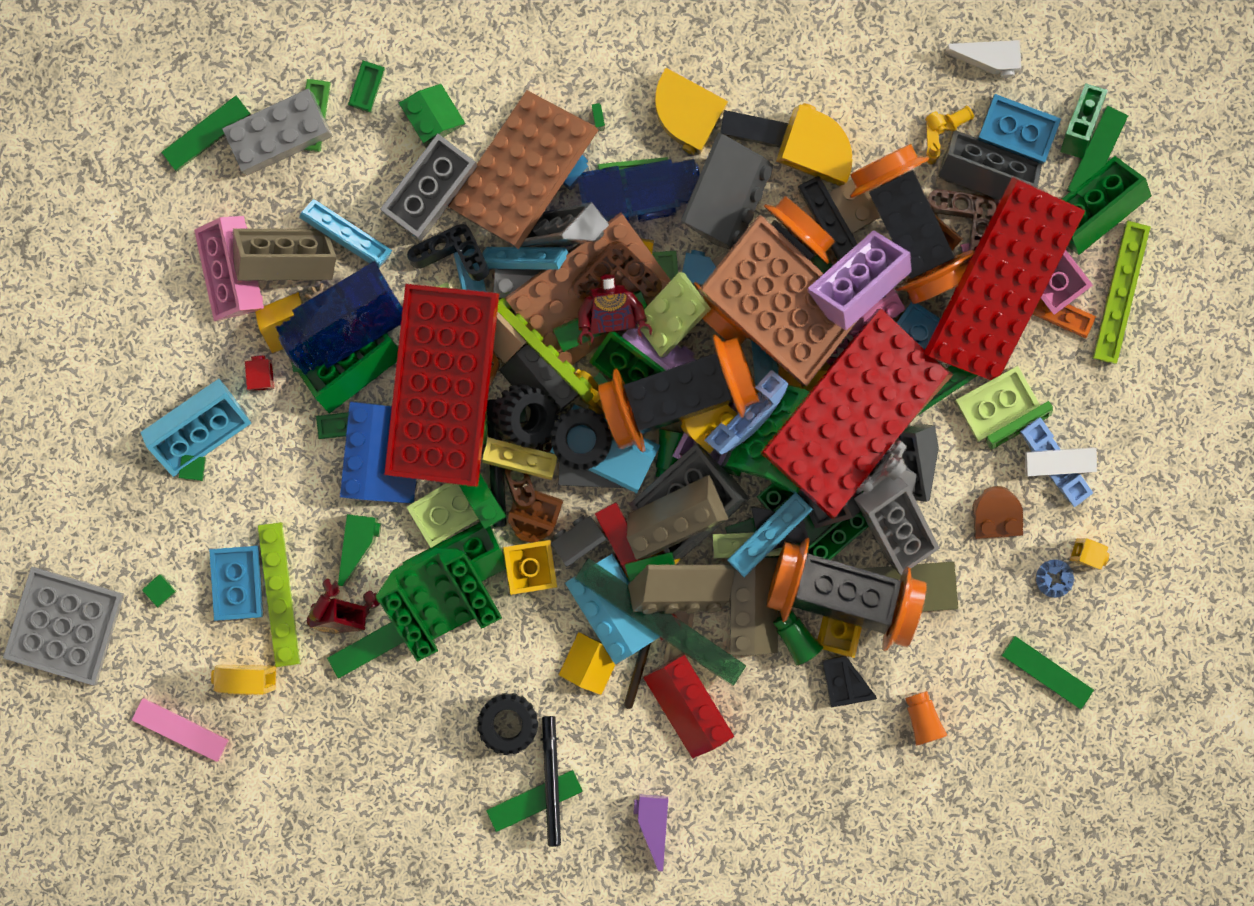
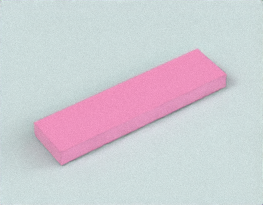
M145 698L141 700L132 718V721L216 762L219 761L229 739Z

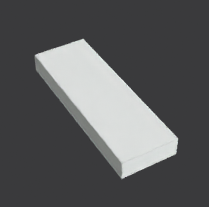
M1094 447L1024 452L1026 476L1097 472V450Z

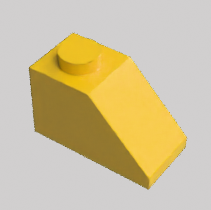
M1076 538L1069 561L1101 570L1102 566L1105 567L1109 560L1108 547L1088 538Z

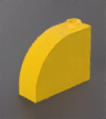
M665 68L658 81L655 95V109L658 120L664 131L673 140L683 145L682 149L691 155H694L695 152L701 154L726 109L728 101Z
M803 103L793 108L776 162L814 177L820 176L822 180L841 186L848 182L851 173L852 149L846 133L835 120L816 111V107Z
M219 664L214 666V670L211 672V684H214L215 692L264 695L276 690V666Z

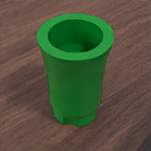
M659 429L660 447L656 463V477H660L678 460L673 457V454L683 435L682 432Z
M790 611L786 622H782L781 616L773 622L796 666L811 660L823 649V646L814 638L793 611Z

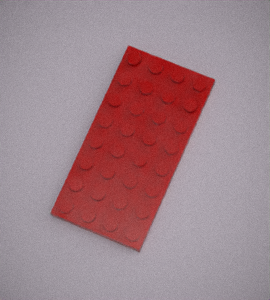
M1012 177L924 354L989 380L1000 376L1078 227L1085 210Z
M405 284L384 475L478 486L499 293Z
M881 308L877 309L775 434L761 454L830 518H835L949 373L934 358L924 354L925 350Z

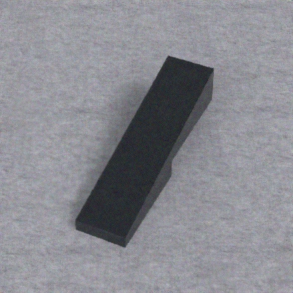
M724 110L720 133L731 139L766 144V146L780 148L788 123Z

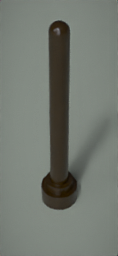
M651 643L639 650L624 702L626 709H631L634 705Z

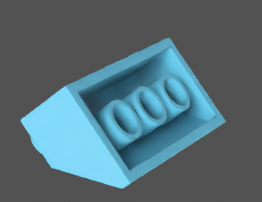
M217 379L140 433L146 448L174 477L179 474L180 469L198 457H204L252 423L229 389L220 379ZM181 456H194L192 459H190L182 466H180Z
M575 404L572 407L574 410L581 408ZM578 425L569 431L567 443L569 448L575 453L584 454L593 449L596 443V436L594 431L588 426ZM612 435L611 449L606 459L598 464V466L590 468L589 471L637 493L660 445L643 437L645 452L642 453L635 445L620 450Z
M611 554L568 580L565 584L614 664H617L661 637L662 633L650 614L633 612L628 588L630 582L614 555Z

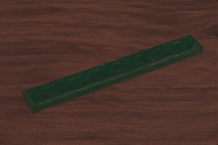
M588 558L574 578L731 686L735 685L746 665L672 614H666L664 611H656L652 614L633 612L628 584Z

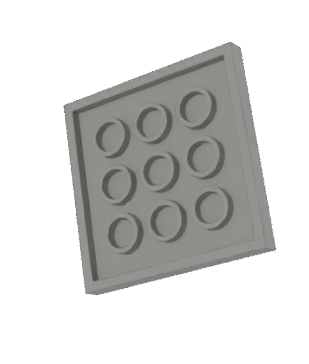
M31 567L3 659L93 686L97 685L124 593L41 568Z

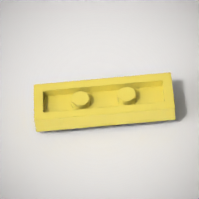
M492 438L487 440L482 463L549 480L553 478L557 462L555 454L525 448Z

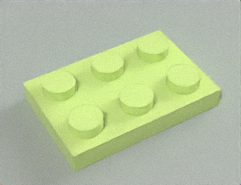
M679 272L644 309L647 318L645 323L652 328L651 336L648 329L643 328L641 331L658 355L666 357L711 308L686 274Z
M1018 366L954 400L977 442L1040 406Z
M445 483L406 507L430 548L479 520L459 484Z

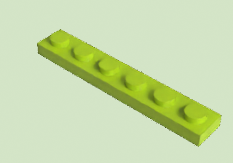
M1131 221L1125 222L1092 359L1111 364H1117L1151 226Z
M502 297L498 302V312L588 403L594 397L590 391L592 385L583 376L579 379L574 374L575 368L567 360L564 362L560 361L557 358L560 355L552 345L546 347L541 342L544 338L535 329L530 331L526 327L528 322L519 313L514 315L510 311L512 307Z
M283 523L258 525L275 666L300 664Z

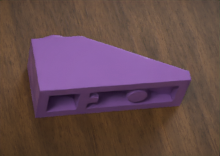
M640 794L639 800H634L633 814H638L639 825L658 871H663L668 796Z

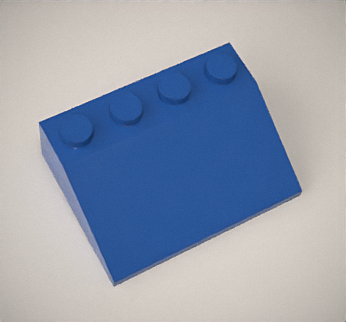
M350 402L340 491L341 498L414 503L417 479L384 475L392 406Z

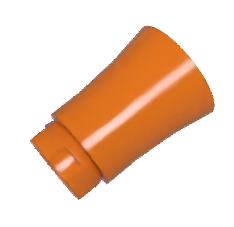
M927 691L905 698L909 706L907 710L911 719L916 746L948 736Z

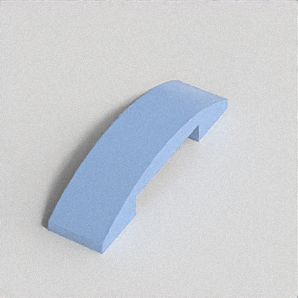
M771 370L755 387L759 391L757 394L760 402L746 406L744 418H741L738 413L727 426L720 423L705 441L721 455L740 445L755 433L772 414L782 399L788 383Z
M1041 417L1020 431L1031 451L1060 450L1053 439V434ZM1081 474L1049 475L1073 507H1076L1093 494V491Z

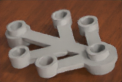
M900 440L895 444L893 443L885 454L883 464H877L855 492L857 494L862 491L868 493L885 478L897 479L907 467L902 459L903 452L907 446Z

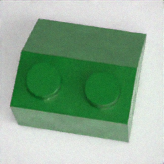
M442 84L419 90L399 102L401 109L425 148L429 146L437 134L445 137L466 124Z

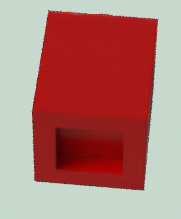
M264 355L252 356L251 361H245L247 390L274 389L271 360L266 359Z

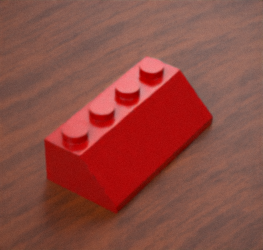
M684 653L643 676V679L692 759L716 749L735 737Z

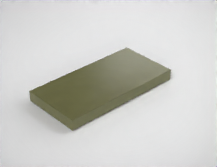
M955 561L917 564L910 569L913 579L926 582V595L922 612L958 609ZM892 566L859 568L897 580L901 577Z

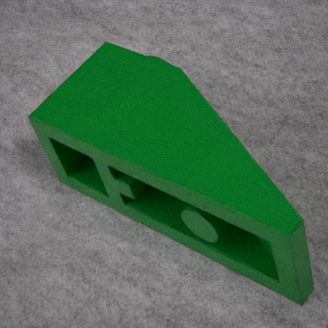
M1085 83L1067 128L1060 152L1081 159L1084 158L1108 90Z
M479 473L478 486L459 484L484 529L490 528L507 517L481 473Z
M347 514L338 586H346L374 544L375 538L380 537L381 523H377L378 518Z

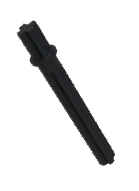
M490 399L487 401L486 424H488V438L503 441L499 436V432H496L494 429L496 423L492 422V417L495 416V412H492V410L498 403L495 402L496 399ZM490 465L491 491L506 514L504 472L502 467ZM506 518L493 525V527L506 526Z
M543 716V738H540V741H543L547 842L549 847H559L561 845L557 740H559V737H556L555 716Z

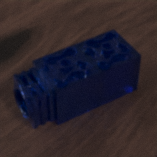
M672 159L624 169H619V166H612L583 172L581 177L577 178L581 203L592 202L607 222L620 212L629 223V220L638 218V222H644L676 215V210H679L681 205L688 204L699 179L700 171L695 159L672 163Z
M374 261L293 309L294 316L289 321H284L282 325H278L275 328L279 333L278 339L288 357L306 375L308 371H313L316 366L325 364L327 368L331 367L401 325L403 307Z

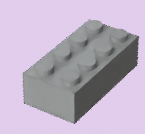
M309 89L222 128L241 171L247 176L297 154L311 145H316L320 141L322 142L333 137L315 96Z
M437 134L380 210L421 242L452 202L469 176L477 168V163L441 135Z
M890 477L885 478L870 492H863L854 498L886 560L900 575H902L906 567L913 568L940 549L909 486L900 477L892 480Z

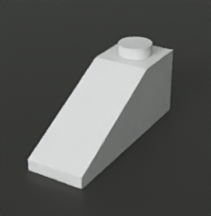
M1020 40L948 44L945 49L946 54L992 74H1000L1001 78L1014 77L1015 73H1018L1021 69Z

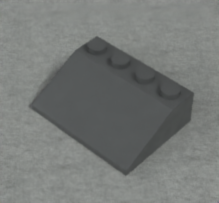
M717 133L681 222L712 244L731 250L753 220L754 211L762 198L763 190L767 180L771 177L774 165L742 144L722 133Z
M695 444L629 505L635 511L707 475H710L728 518L750 498L738 482L699 444ZM722 523L665 549L664 552L672 551L674 560L681 559Z

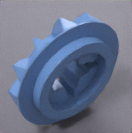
M1049 560L1039 567L1036 573V583L1043 594L1056 598L1062 597L1072 590L1075 579L1073 570L1067 563L1061 560ZM1060 572L1059 579L1064 584L1054 583V585H1051L1052 578L1047 573L1056 575Z

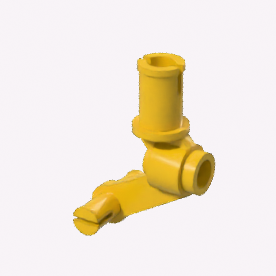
M966 105L951 115H941L935 111L925 118L927 122L926 156L929 157V160H927L928 164L936 163V160L940 157V134L945 132V130L954 132L960 125L974 119L973 111L969 106Z

